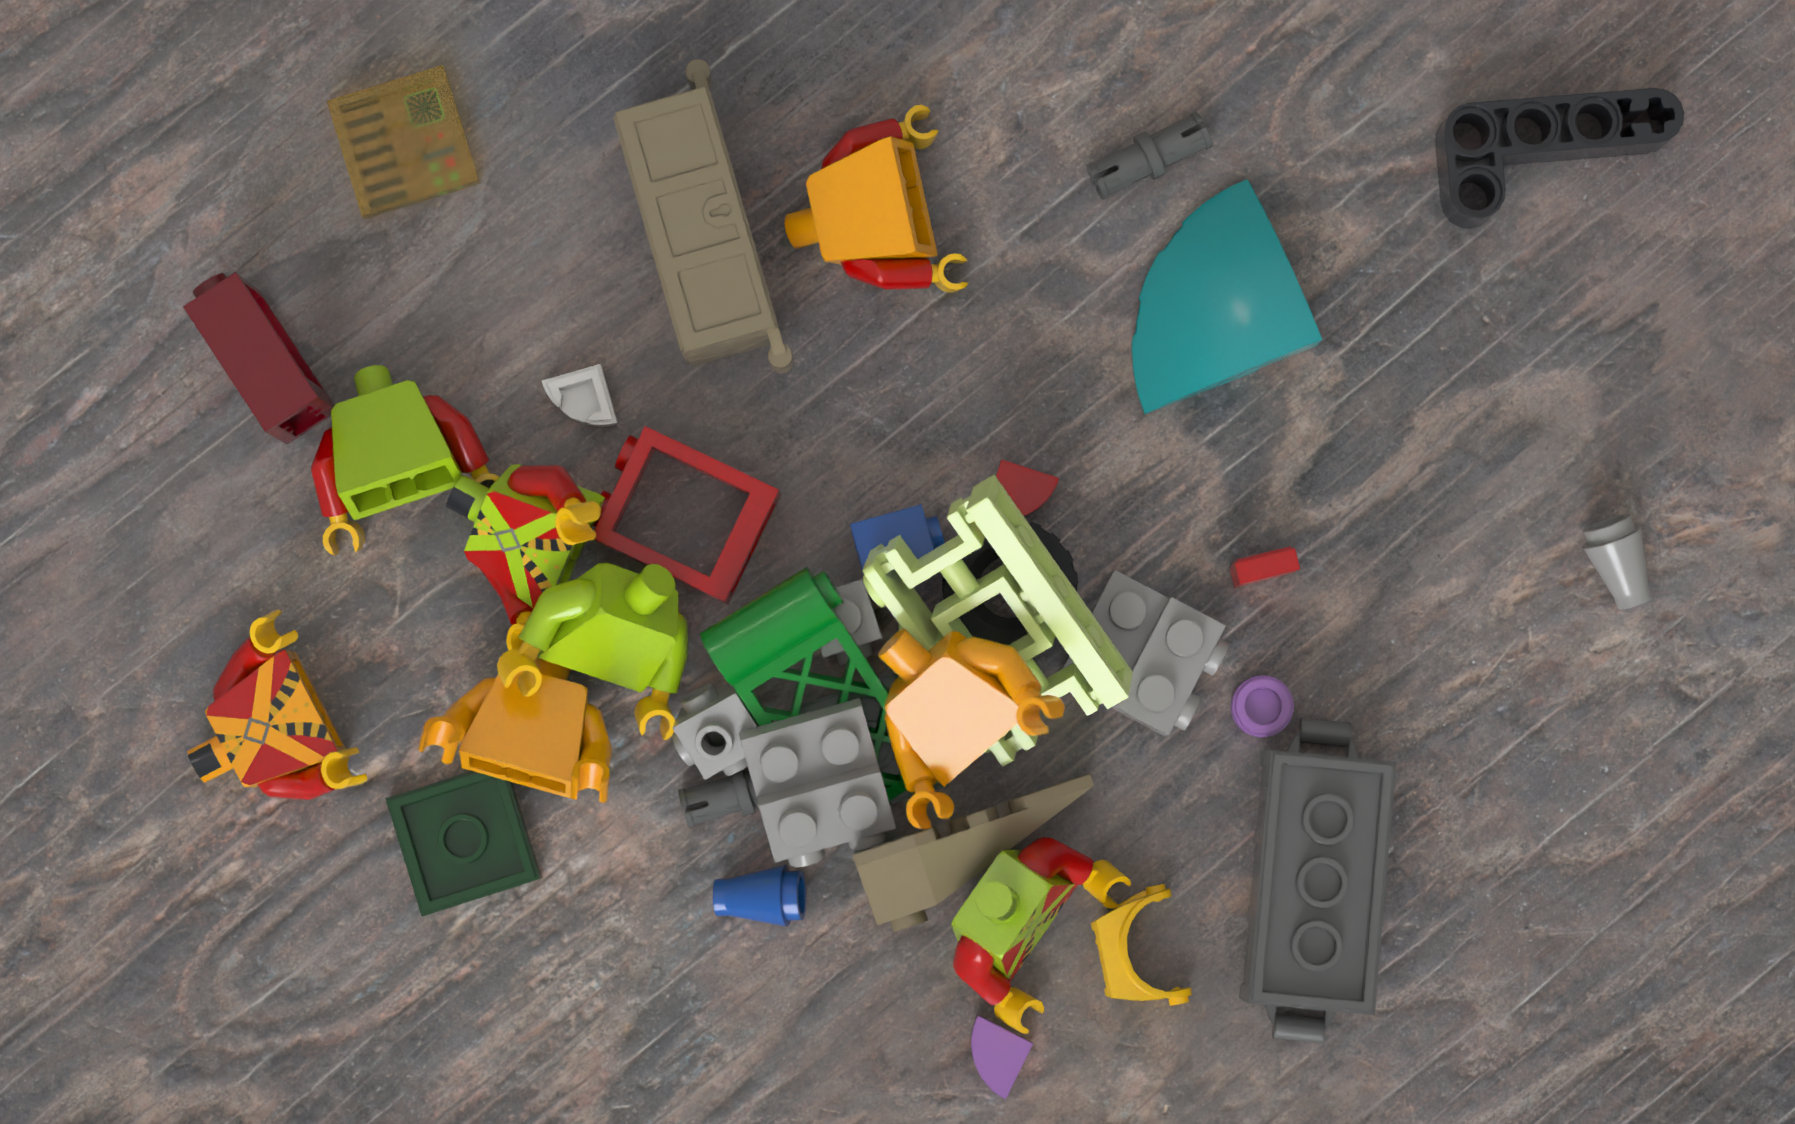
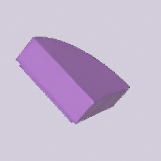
M977 1014L971 1034V1049L975 1066L986 1085L1006 1100L1031 1050L1033 1042Z

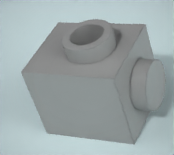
M863 579L836 587L844 603L837 606L835 610L866 658L874 656L872 645L882 642L883 638ZM837 638L820 648L824 660L836 657L839 667L846 665L848 655Z

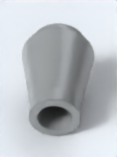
M1621 514L1613 516L1583 529L1587 543L1582 548L1614 597L1617 609L1632 608L1651 600L1653 595L1648 581L1642 527L1634 526L1631 515Z

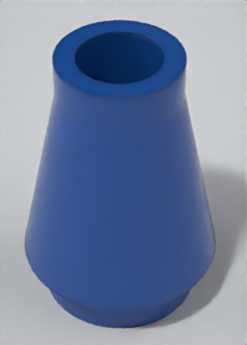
M782 865L729 879H715L713 907L716 916H732L785 927L789 926L791 920H803L805 917L807 895L806 882L802 870L789 871L787 865Z

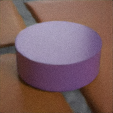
M1260 675L1243 681L1235 689L1230 702V711L1235 724L1244 733L1254 737H1269L1278 734L1289 724L1293 716L1294 702L1291 692L1283 682L1271 676Z

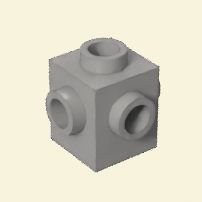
M708 683L688 694L680 702L683 708H681L672 727L675 732L672 735L673 743L682 760L688 766L695 764L705 780L722 770L726 776H730L746 768L747 762L740 742L739 732L758 727L759 725L734 687L726 683L715 689L712 683Z

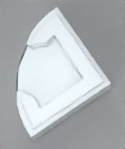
M601 364L542 380L548 397L562 413L572 420L594 427L619 425Z

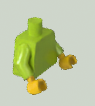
M598 563L577 579L545 589L518 637L523 640L520 649H510L504 652L498 659L497 671L506 688L509 687L514 676L523 671L518 679V688L523 696L533 695L542 683V675L534 662L537 655L538 658L640 693L649 686L653 688L651 695L643 697L638 701L634 711L640 733L644 735L646 723L651 717L662 715L660 733L663 740L669 739L674 733L672 727L675 723V718L668 701L670 693H678L689 651L687 620L683 614L678 612L679 593L675 589L676 585L672 574L658 564H649L638 574L610 563Z

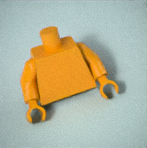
M901 629L888 640L878 654L899 676L891 685L884 705L886 710L885 722L894 757L906 789L909 792L915 793L907 803L906 814L910 823L918 829H930L932 827L926 813L927 805L930 801L934 804L935 812L939 818L948 819L953 814L954 804L952 799L943 792L934 791L933 785H935L937 780L943 786L947 785L1016 724L1028 735L1048 734V726L1040 718V708L1050 719L1060 718L1064 714L1065 705L1060 698L1050 694L1040 695V682L1012 646L976 637L967 638L960 632L951 631L927 651L906 629Z
M536 658L534 662L542 675V683L533 695L523 696L518 688V679L523 671L514 676L512 683L507 688L504 686L499 675L496 678H484L454 702L441 717L436 716L425 722L417 750L423 753L427 746H441L444 748L441 761L445 764L453 762L458 744L461 743L459 754L463 769L573 800L578 799V792L580 790L592 788L600 792V803H605L608 800L609 767L613 749L603 715L598 708L588 703L587 687L567 681L571 670L569 668Z

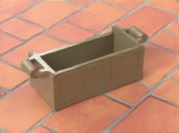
M694 59L687 64L685 69L688 84L692 90L615 112L616 116H613L680 350L687 364L691 365V367L771 345L768 352L771 368L780 374L787 373L794 365L793 353L790 347L783 344L712 100L710 88L712 87L713 80L710 67L704 60Z

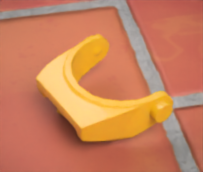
M1165 884L1145 887L1146 890L1132 895L1118 904L1113 910L1090 923L1092 930L1095 932V943L1098 947L1106 986L1104 988L1105 996L1134 1001L1168 998L1170 1006L1189 1002L1188 996H1193L1191 987H1175L1167 991L1153 988L1141 980L1134 972L1128 956L1127 936L1133 919L1147 904L1172 897L1171 888H1166Z

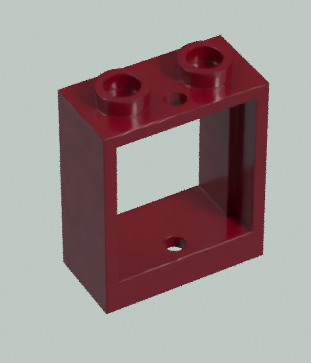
M235 272L229 277L225 273L216 274L193 290L195 299L184 305L183 308L266 433L288 445L331 416V410L335 406L257 288Z

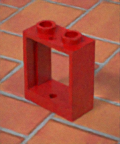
M644 426L639 439L629 435L618 455L614 468L622 471V474L613 493L611 494L603 490L600 494L605 499L601 506L600 517L593 525L596 527L594 530L596 538L593 540L645 566L649 564L661 565L672 574L675 580L729 605L781 497V493L775 487ZM654 451L662 453L749 495L710 577L616 533L617 527Z

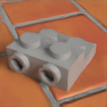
M1114 570L1091 612L1133 671L1129 697L1111 708L1163 736H1169L1174 726L1185 731L1201 701V697L1191 693L1202 671L1212 676L1215 674L1230 645L1229 642L1220 638L1226 625L1173 597L1168 598ZM1068 656L1063 668L1074 663L1070 656Z
M860 698L739 732L740 742L775 863L788 859L789 865L792 867L809 866L825 857L824 849L848 842L849 847L853 850L869 849L881 844L886 839L884 832L896 829Z

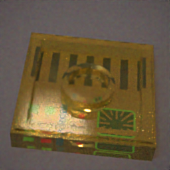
M443 65L327 100L361 216L364 219L481 184L449 78Z

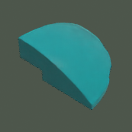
M1248 179L1226 188L1191 213L1182 222V227L1173 235L1164 250L1158 253L1145 278L1138 298L1140 306L1136 320V331L1131 342L1132 370L1143 414H1149L1257 372L1264 366L1316 347L1323 340L1291 264Z

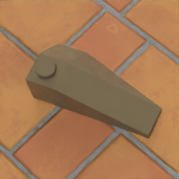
M1085 774L932 826L930 829H923L853 853V858L877 925L890 921L893 932L928 921L925 909L939 904L988 867L1002 850L1013 848L1092 788L1094 784L1091 775Z

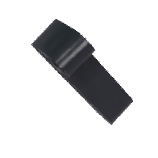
M1646 88L1473 102L1460 105L1448 115L1436 133L1435 148L1440 202L1443 213L1451 223L1460 228H1475L1489 220L1500 209L1505 200V165L1641 155L1655 152L1672 139L1681 129L1684 120L1682 104L1673 93L1665 89ZM1646 110H1648L1650 119L1660 120L1661 126L1653 133L1650 123L1646 122L1631 123L1621 132L1622 123L1635 121ZM1587 113L1595 116L1601 123L1602 137L1595 140L1582 136L1576 126L1577 114ZM1528 118L1536 122L1542 133L1541 142L1534 145L1521 141L1514 129L1515 120ZM1468 123L1474 126L1480 133L1481 147L1465 149L1460 146L1453 135L1454 125ZM1464 183H1474L1480 186L1487 197L1486 208L1471 210L1466 207L1460 200L1459 186Z

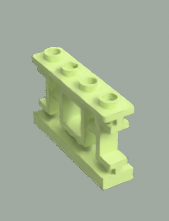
M995 475L975 485L971 495L966 499L960 498L951 503L947 519L959 534L919 559L915 557L900 535L890 540L888 546L884 547L880 544L870 550L863 568V582L868 594L878 606L888 607L899 623V631L906 629L927 651L951 631L960 632L965 637L971 638L972 635L959 617L1001 593L1029 633L1008 646H1012L1017 650L1040 682L1041 696L1050 694L1060 698L1071 692L1087 716L1096 712L1102 703L1109 709L1129 697L1133 671ZM986 537L1004 562V565L976 580L962 558L982 547ZM941 572L955 594L936 604L932 614L913 587ZM1056 636L1074 663L1046 678L1033 660V657L1052 647ZM1016 724L988 748L985 753L992 752L999 763L1005 766L1015 760L1017 751L1021 749L1027 751L1036 746L1038 735H1028Z

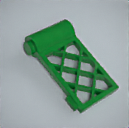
M806 566L700 632V638L712 661L726 681L734 687L759 726L773 723L774 720L780 721L801 715L799 711L805 686L808 683L840 690L837 704L847 702L849 692L876 697L881 705L876 728L868 727L877 760L882 742L891 743L888 730H885L886 710L884 707L889 691L835 610L844 601L824 570L814 576ZM837 638L848 655L843 678L809 672L814 651ZM802 659L800 670L789 668ZM855 667L866 683L852 680ZM773 677L797 681L790 711L765 707L753 689ZM881 772L889 801L907 790L901 773L895 775Z

